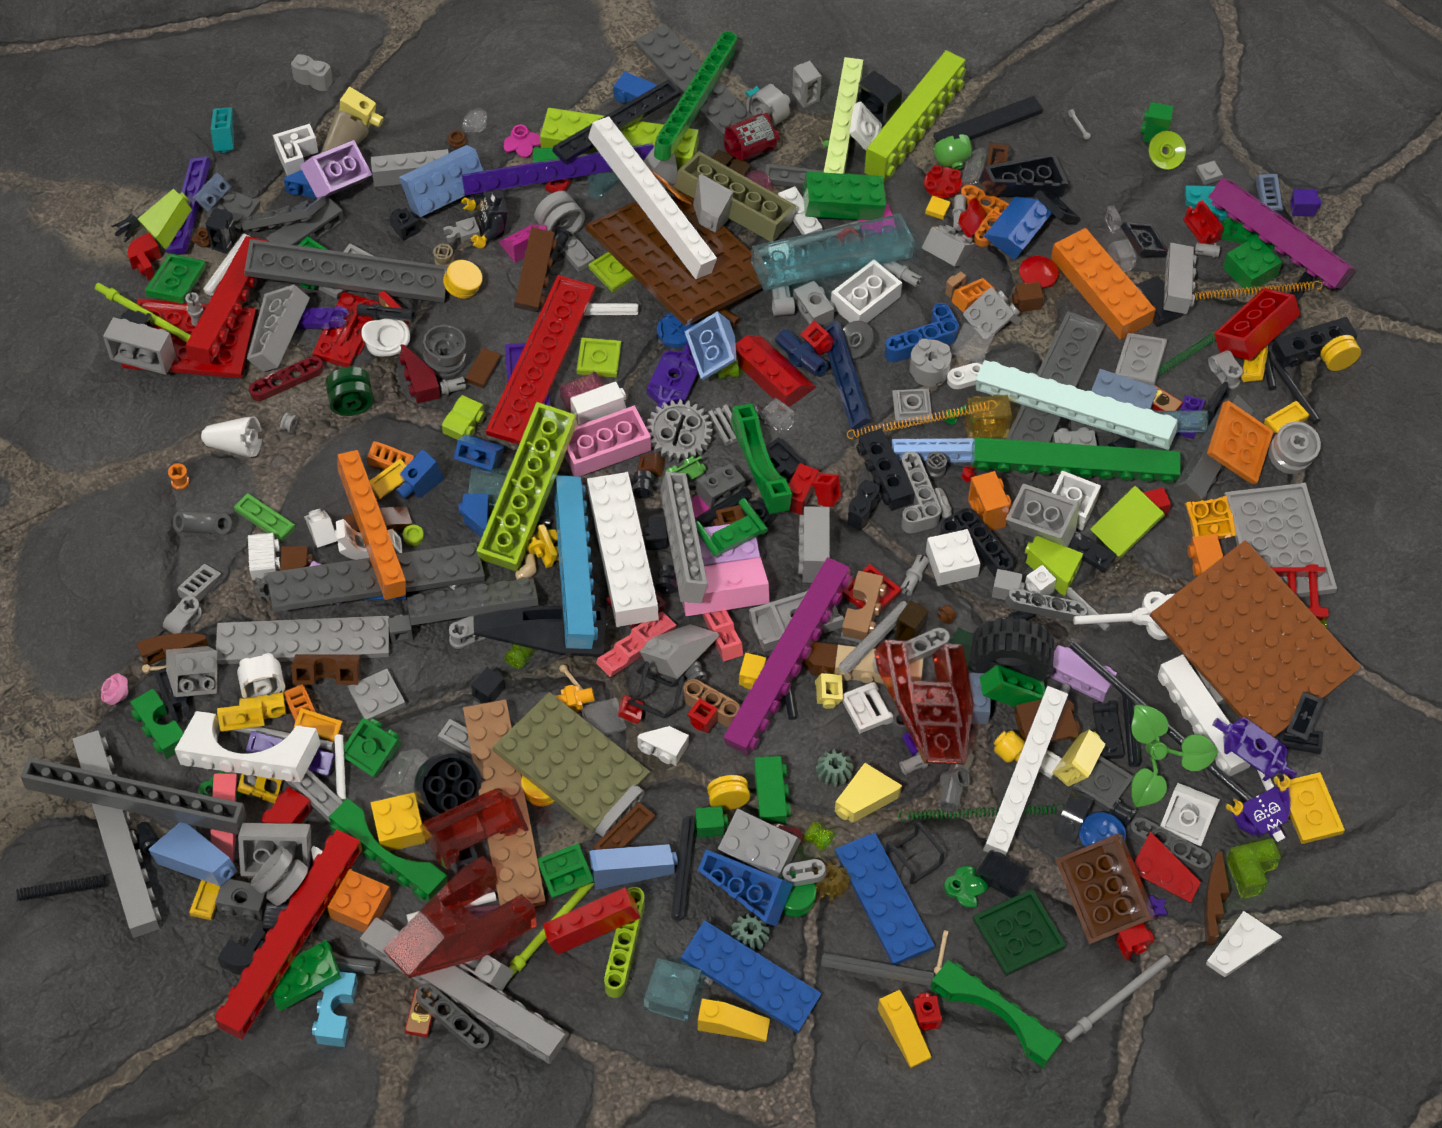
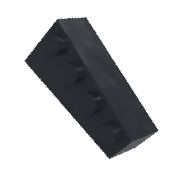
M1054 153L988 165L984 167L979 178L985 195L1035 197L1036 192L1041 190L1054 194L1057 197H1062L1069 184Z

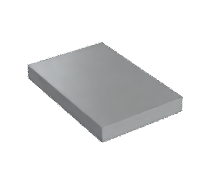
M1127 333L1115 374L1154 386L1167 346V339Z

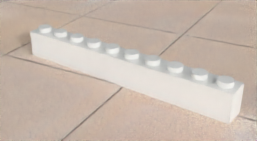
M610 117L593 122L588 138L693 277L698 279L712 273L717 257Z

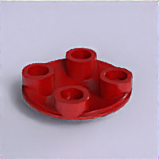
M934 165L924 178V187L932 196L938 198L952 197L962 187L961 173L957 169Z
M1044 256L1028 257L1021 263L1019 268V274L1024 281L1023 283L1039 282L1041 288L1054 286L1059 273L1057 265L1051 259Z

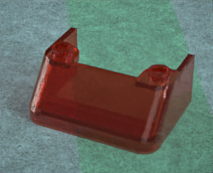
M496 788L479 795L420 825V829L437 861L446 869L451 868L450 865L457 861V857L460 855L459 851L496 833L510 836L515 834L518 828L524 832L529 830L516 798L501 788Z

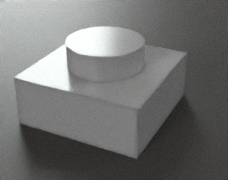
M1215 161L1198 165L1196 168V172L1204 185L1219 181L1223 176Z

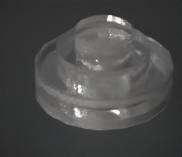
M483 108L469 111L464 117L463 129L469 134L483 131L487 125V112Z

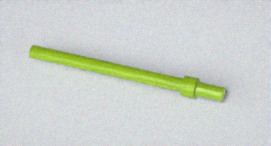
M101 283L95 285V290L104 294L108 300L118 302L133 311H140L144 315L150 313L154 324L185 342L190 338L191 335L123 297L119 291L113 288L109 289Z
M594 883L579 888L551 920L571 912L594 886ZM544 928L519 956L516 955L512 959L511 965L508 968L514 972L510 979L517 971L520 972L526 966V961L547 939Z

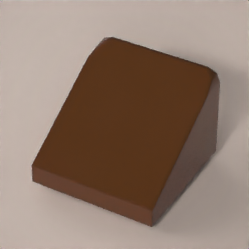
M658 452L641 455L637 471L646 470L653 473L655 477H662L665 459Z

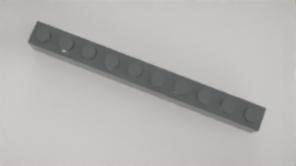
M29 757L21 774L23 784L28 790L239 835L242 824L247 816L243 803Z

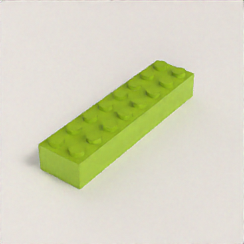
M947 50L942 54L866 148L864 173L867 175L883 176V183L888 177L893 176L896 167L904 162L907 153L913 151L916 142L924 137L927 128L933 126L935 118L938 115H942L947 103L953 101L955 93L962 90L965 83L963 81V76L966 72L965 59Z
M548 108L540 135L541 148H553L554 145L604 116ZM637 121L620 132L631 146L653 143L655 146L656 137L664 125ZM689 128L675 150L677 171L697 152V129ZM593 147L590 150L584 152L583 154L595 153L599 151L596 149V147Z
M536 402L477 548V555L481 560L513 571L520 569L530 539L533 536L576 428L577 420L575 414Z

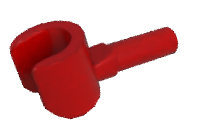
M965 466L961 477L967 483L971 481V477H975L973 472L975 468H971V466Z

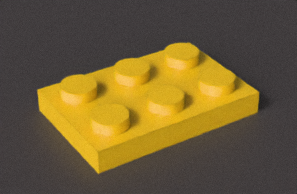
M1321 773L1291 779L1290 786L1288 787L1291 798L1290 818L1301 844L1343 834L1345 829Z

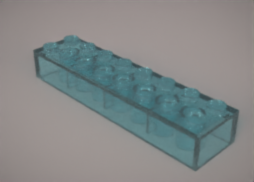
M901 213L752 246L751 263L763 290L766 291L862 269L872 260L877 261L879 264H885L911 258L915 241Z

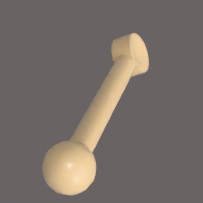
M148 664L142 666V671L148 674L151 671L166 668V666L150 667Z
M562 664L559 670L565 673L571 682L582 690L583 688L568 671L567 665Z
M946 930L943 932L938 962L934 968L935 974L940 971L948 936V931Z

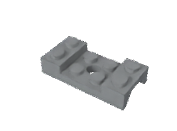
M807 591L749 609V619L763 652L774 650L792 619L791 615L796 612ZM836 606L831 611L830 621L827 624L824 623L821 629L823 633L840 629L843 626L844 617L839 615Z

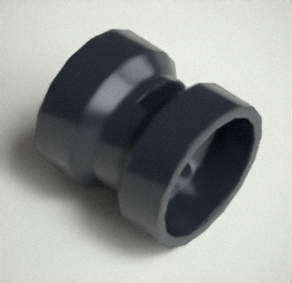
M646 470L636 471L633 479L635 484L632 486L633 495L641 499L651 497L653 492L651 485L654 483V474Z
M660 566L656 589L665 594L676 592L677 582L674 566Z

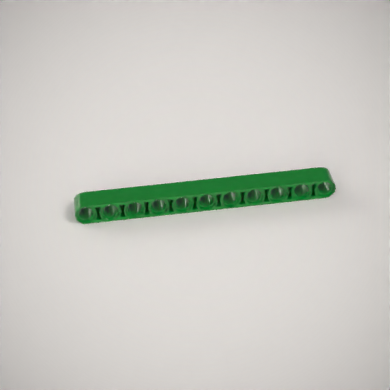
M725 31L719 36L656 137L654 157L656 159L666 161L673 155L732 59L737 42V35L735 33Z

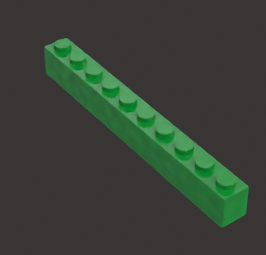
M975 437L972 443L971 468H977L980 471L997 469L999 472L1013 470L1022 474L1039 472L1040 475H1049L1051 473L1060 475L1064 471L1072 475H1080L1082 478L1100 476L1101 479L1115 477L1121 478L1124 481L1141 479L1143 482H1152L1153 480H1159L1162 483L1168 484L1176 482L1180 476V451Z

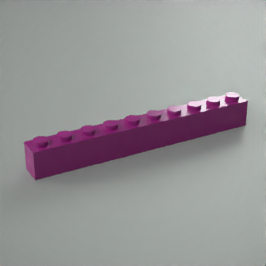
M828 557L826 558L723 736L727 746L748 756L752 750L757 748L761 733L766 732L770 725L769 719L773 713L776 714L779 710L780 700L783 695L786 696L788 694L792 679L799 675L803 660L810 656L812 644L814 641L819 640L824 623L827 624L830 621L832 609L835 605H839L845 587L848 588L853 578L850 567Z

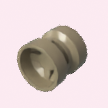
M439 244L434 248L435 265L449 267L454 262L453 249L450 245Z

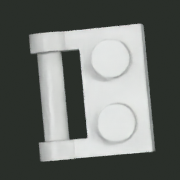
M875 682L843 694L842 702L859 734L892 722L893 714L885 706ZM865 695L871 696L881 715L876 716Z

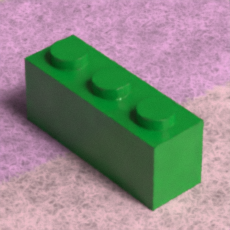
M996 665L979 677L983 696L1013 707L1019 704L1042 700L1046 691L1044 682Z
M781 756L755 758L754 771L759 819L769 824L782 823L786 825L787 817H791L790 804L785 802V797H789L788 784H784L783 777H787L786 764H782Z

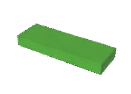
M248 493L234 506L235 512L265 532L273 533L274 538L279 539L280 542H283L296 529L295 524Z

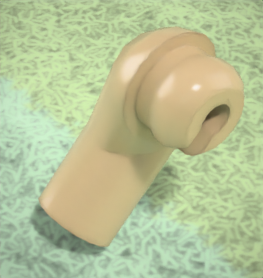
M526 554L524 556L525 565L515 573L517 580L522 577L531 578L536 574L534 554Z

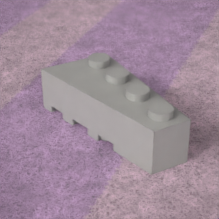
M296 285L264 294L247 360L262 372L278 368L310 299Z

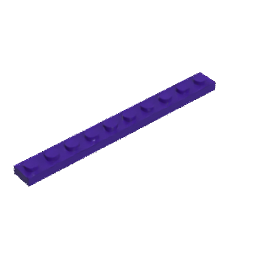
M649 143L632 147L644 161L654 148V145ZM600 152L579 155L566 164L558 158L462 174L461 176L464 194L470 195L488 190H500L613 170Z

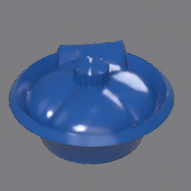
M1096 812L1088 815L1079 831L1080 840L1085 847L1115 834H1122L1124 840L1126 839V831L1122 822L1112 814L1105 812Z

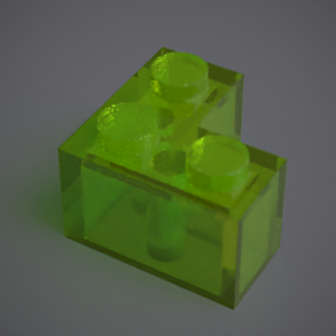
M1273 838L1230 848L1226 860L1241 899L1263 894L1267 885L1264 872L1277 868L1281 857Z

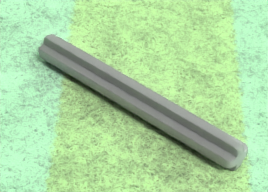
M905 601L900 602L839 664L838 669L845 675L848 674L896 625L898 616L907 605Z

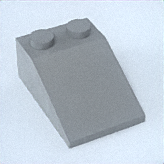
M690 624L653 637L639 652L645 662H649L650 670L678 679L719 637V634Z

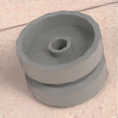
M558 191L548 195L540 202L534 213L538 224L546 225L547 231L555 232L554 236L557 227L564 228L570 233L575 234L585 220V213L566 191Z
M1289 422L1280 428L1277 435L1271 441L1268 455L1272 464L1278 470L1287 474L1302 473L1317 457L1321 441L1318 433L1306 423Z
M284 847L278 848L267 858L251 881V886L259 893L267 892L266 898L276 906L281 905L294 893L308 872V867L300 860L292 861L293 855Z

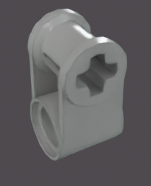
M1227 350L1209 357V367L1222 384L1228 382L1230 390L1238 388L1240 384L1239 378L1243 370L1233 354Z
M193 596L184 597L176 608L167 615L163 622V628L172 634L189 633L202 616L198 600Z
M469 616L450 625L449 642L452 647L461 649L486 639L474 635V616Z

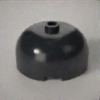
M455 753L436 754L427 759L416 773L414 780L415 797L420 807L427 814L438 819L456 820L470 814L479 803L482 777L477 766L469 758Z

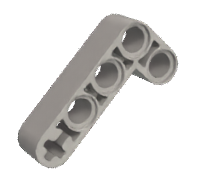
M906 452L902 456L901 467L915 492L914 506L907 507L903 511L901 527L906 533H916L932 529L939 524L941 507L920 456L916 452Z

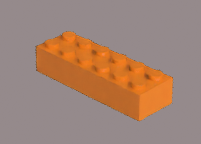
M1086 228L1053 245L1051 259L1120 340L1127 337V333H1135L1152 324L1156 309Z

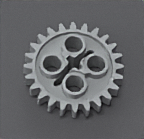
M679 399L678 404L671 400L670 406L664 402L663 409L657 406L656 413L651 412V419L647 420L648 426H646L651 436V447L655 446L654 453L661 451V456L665 457L668 455L669 461L675 457L677 463H679L680 458H683L685 461L688 459V456L696 458V453L702 455V449L707 450V443H711L713 429H710L712 422L708 421L709 415H703L704 409L697 411V404L691 407L690 401H687L685 405L682 404L681 399ZM685 416L682 429L680 430L677 444L676 446H673V443L676 439V433L679 430L681 418ZM675 418L676 421H670L668 419ZM693 423L696 426L690 427L688 424ZM663 435H669L670 438L667 439V438H663L662 436H663ZM682 441H689L690 444H684Z

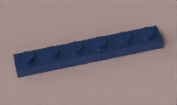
M834 321L824 328L834 340L832 348L827 354L850 428L856 431L871 419L841 324Z

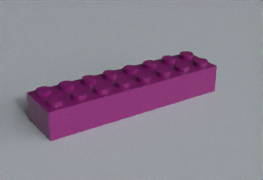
M1221 178L1208 197L1213 200L1211 203L1213 206L1220 210H1227V215L1233 220L1244 222L1242 225L1250 232H1258L1260 234L1258 237L1267 244L1276 245L1274 247L1276 251L1283 255H1290V260L1298 266L1307 267V273L1313 277H1321L1323 279L1322 283L1330 289H1343L1357 270L1229 179Z

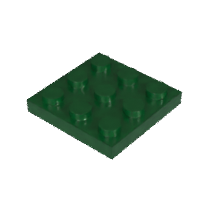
M1033 889L976 914L972 919L1005 977L1066 948L1065 942Z

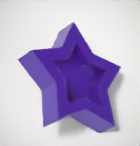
M1150 894L1149 901L1156 917L1167 916L1164 908L1166 899L1157 900Z

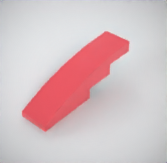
M660 612L658 614L659 620L644 622L634 627L629 636L616 642L611 651L598 657L596 664L609 677H612L642 656L639 651L649 640L674 630L677 625L664 612Z
M214 774L212 797L237 802V774ZM211 829V843L226 854L234 864L236 834Z

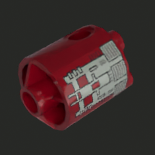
M760 113L726 127L723 144L726 152L732 155L734 159L746 161L774 150L777 141L780 140L778 131L773 129L770 115L768 113Z

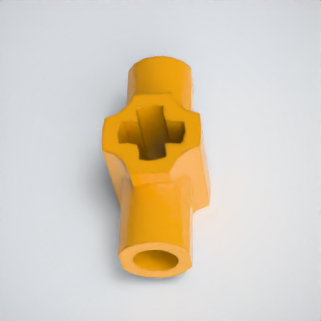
M569 685L561 690V695H556L559 700L576 713L583 709V704L595 701L592 687L580 690L579 686Z

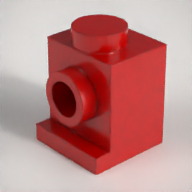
M813 321L800 334L804 341L808 342L819 355L830 351L834 340L816 321Z
M819 473L811 482L812 486L815 487L818 505L833 507L842 497L839 475Z
M699 698L687 716L690 717V723L696 730L709 733L718 721V708Z
M1144 923L1119 932L1116 943L1125 961L1130 960L1133 953L1136 955L1144 953L1149 945L1154 942L1152 932L1146 929Z
M930 993L919 994L913 1001V1010L920 1031L940 1029L942 1017L937 996H931Z

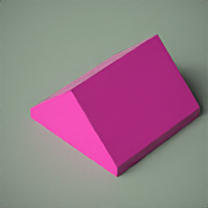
M531 224L500 240L499 243L516 263L525 258L531 227L547 230L546 225Z

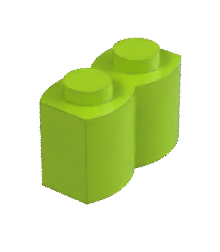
M462 395L442 423L443 434L457 440L466 434L473 436L475 427L478 423H482L485 418L484 405Z

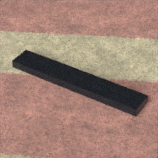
M1035 96L935 132L933 137L936 142H939L950 136L958 139L960 138L959 135L963 134L972 140L1043 113V108Z

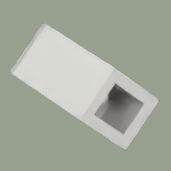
M315 509L310 511L309 515L304 516L317 547L337 541L331 519L325 510Z
M670 726L645 732L637 737L638 748L643 753L652 754L666 764L671 763L677 766L689 746V735Z

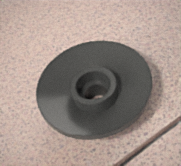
M853 321L847 324L842 329L851 359H857L866 354L870 349L874 337L873 330L864 321Z

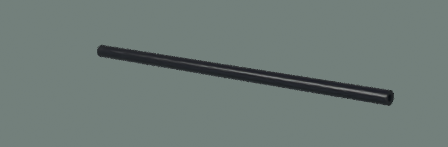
M1075 641L1070 645L1069 648L1132 704L1148 706ZM1168 724V731L1166 733L1181 746L1185 738ZM1213 762L1206 767L1244 802L1253 799L1252 796Z

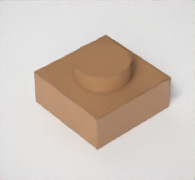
M960 271L957 275H953L947 280L945 294L948 297L952 298L956 289L965 286L966 275Z

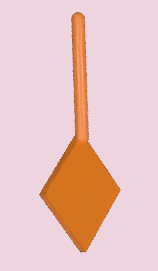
M649 168L656 179L662 182L678 199L690 205L692 204L678 189L669 185L667 181Z

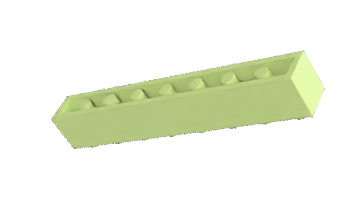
M844 58L824 168L825 173L845 174L851 140L849 129L854 104L857 103L858 84L862 78V59Z

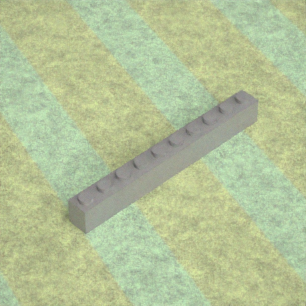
M98 730L73 738L81 769L117 776V774H112L111 771L112 768H115L111 755L107 756L105 751L109 750L106 737L101 738ZM92 803L133 938L159 930L158 921L162 919L158 907L153 908L152 901L156 899L152 887L147 888L146 882L150 881L146 868L141 869L140 863L144 862L140 849L136 850L134 846L138 841L135 831L129 830L128 825L132 824L129 812Z
M376 917L360 937L362 948L421 985L426 983L433 985L461 1010L546 1063L551 1064L565 1045V1034L559 1026L555 1024L551 1026L546 1023L545 1019L538 1013L534 1012L532 1014L520 1002H512L501 990L491 989L483 979L479 977L475 979L470 976L465 968L454 966L442 954L436 955L425 943L421 942L419 944L407 932H399L394 929V925L385 919L382 921Z

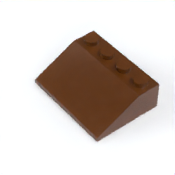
M1115 834L1055 859L1089 944L1157 919L1122 834Z

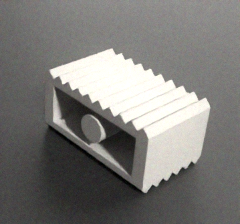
M273 533L248 535L249 570L252 580L255 581L256 577L263 578L264 573L280 570V557H276V552H280L279 539H275Z

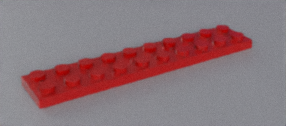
M560 275L557 276L487 426L486 435L520 444L536 402L544 404L593 297L595 285Z

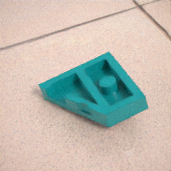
M1185 186L1186 206L1196 209L1197 203L1203 200L1213 214L1220 216L1219 220L1223 221L1227 216L1226 211L1211 204L1213 200L1208 198L1216 186Z

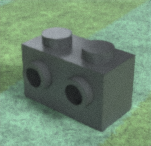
M730 463L724 467L717 468L715 472L699 478L695 493L711 509L744 489L745 479Z

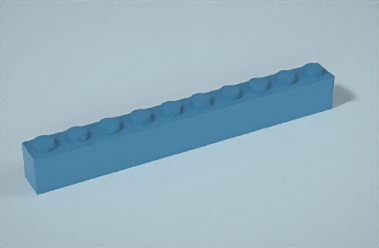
M556 476L554 502L566 648L592 649L593 640H597L598 628L594 627L596 611L592 610V607L595 605V595H591L593 579L589 576L592 574V563L588 562L591 549L587 547L589 531L585 530L588 526V516H584L587 507L586 500H583L585 497V485L581 484V477Z

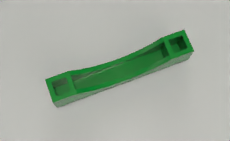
M753 404L734 406L730 424L769 514L789 511L792 492L786 479L776 471L769 458L759 418Z
M348 798L329 816L330 828L334 833L336 830H339L360 840L364 856L372 862L375 860L379 863L380 868L386 874H393L401 886L405 888L408 886L412 889L413 894L419 900H426L431 904L448 886L447 875L430 862H415L402 859L391 854L378 844L369 832L364 811Z
M947 960L932 979L930 989L948 1002L974 1004L998 1015L1015 1032L1025 1056L1043 1069H1045L1060 1049L1062 1039L1054 1030L1046 1029L1038 1019L1023 1013L1018 1005L1003 999L998 991L990 990L978 977L970 976L966 973L961 965Z

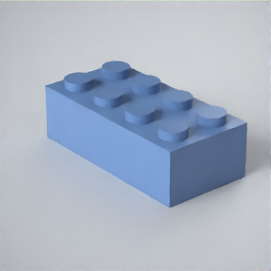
M465 145L400 176L399 179L412 212L422 217L465 196L461 175L480 172L483 169L476 150Z

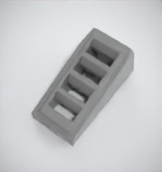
M203 564L177 589L179 597L193 596L200 602L222 574ZM205 572H208V573L212 574L213 576H212V577H208V576L205 575L204 573H205ZM200 578H203V579H205V580H207V581H206V582H203V581H201V580H199V579H200Z

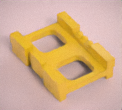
M241 774L236 791L247 795L252 793L254 796L263 797L262 800L275 804L282 780L256 776L255 786H250L243 782L245 774ZM266 779L277 783L275 793L264 790Z

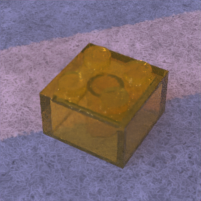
M996 394L993 396L967 398V412L964 417L967 438H1006L1012 418L1008 395Z

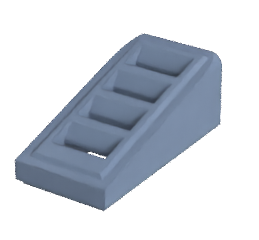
M1258 175L1255 182L1260 201L1265 205L1267 203H1276V206L1268 207L1274 211H1282L1278 175ZM1266 184H1271L1269 187H1264ZM1265 191H1273V193H1265Z

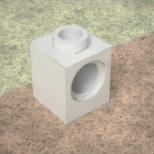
M1041 565L1026 576L1024 590L1050 595L1054 592L1056 578Z

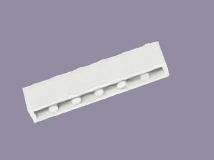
M1184 655L1161 664L1158 673L1159 682L1166 686L1170 698L1174 703L1178 704L1184 719L1191 723L1194 734L1205 736L1217 747L1218 753L1215 757L1217 767L1229 777L1249 768L1250 764L1233 752L1227 755L1224 753V734L1212 726L1216 718H1219L1227 725L1230 723Z

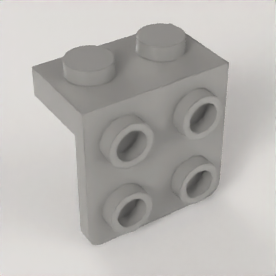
M992 287L963 313L964 317L984 340H989L1009 321H1012L1015 325L1022 321L1018 315L1020 311L1014 304L1009 305L1007 303L1009 298L1001 290L997 292Z

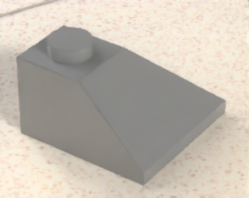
M702 174L698 177L693 206L699 224L716 233L728 221L734 192Z

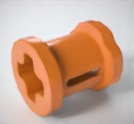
M179 463L170 466L168 475L171 478L172 487L176 490L187 488L190 480L187 476L186 467Z

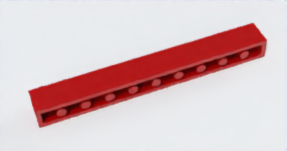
M336 830L333 836L330 835L327 838L324 850L313 861L312 869L310 872H307L298 891H294L291 895L287 908L283 909L278 915L277 924L267 932L264 944L253 955L252 963L242 971L241 980L238 985L232 987L228 994L227 1002L218 1009L215 1020L219 1029L241 1040L244 1039L333 898L348 870L351 869L362 852L360 840L339 830Z

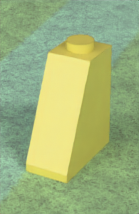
M1090 729L1079 734L1052 773L1068 787L1088 778L1105 743L1097 733L1092 732Z
M864 763L836 800L835 812L841 819L854 823L898 799L901 795L902 785Z

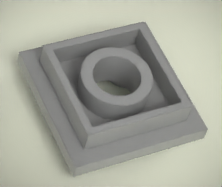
M929 389L892 390L895 423H898V420L899 423H902L901 419L903 423H906L905 419L909 422V418L910 422H913L912 417L914 422H917L916 416L918 422H921V419L924 422V415L926 421H928L927 414L930 421H932ZM915 402L917 405L910 406L907 403Z

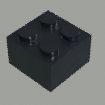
M872 71L858 84L857 103L861 101L884 127L901 106L902 90L897 85L888 81L883 75Z

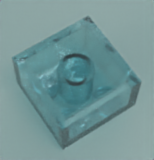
M657 958L644 997V1010L689 1022L701 984L702 970Z

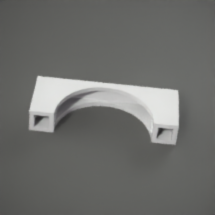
M196 711L176 746L175 752L180 765L301 783L321 742L316 728L295 726L287 738L272 748L250 754L234 753L222 748L217 743L220 733L217 715Z

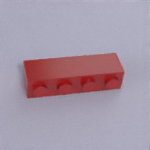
M622 888L544 923L543 928L548 944L559 955L640 919L635 899L626 888Z

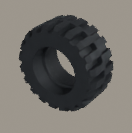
M1007 617V619L997 618L995 621L989 620L985 624H981L972 635L971 668L974 673L985 674L996 665L1043 682L1053 671L1055 645L1053 636L1044 626H1039L1034 621L1029 622L1026 619H1014L1013 617Z

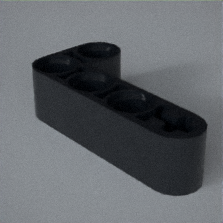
M964 508L942 521L940 535L968 529L978 557L995 578L997 569L1012 572V557L976 511L971 508Z

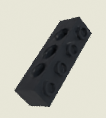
M1343 317L1275 338L1271 351L1284 368L1288 366L1293 367L1298 363L1313 361L1321 357L1320 354L1323 347L1334 338L1342 335H1351L1356 340L1358 334L1348 317Z
M882 428L859 435V441L856 445L859 456H863L866 470L871 472L873 476V483L879 485L883 503L888 505L890 511L914 504L915 492Z

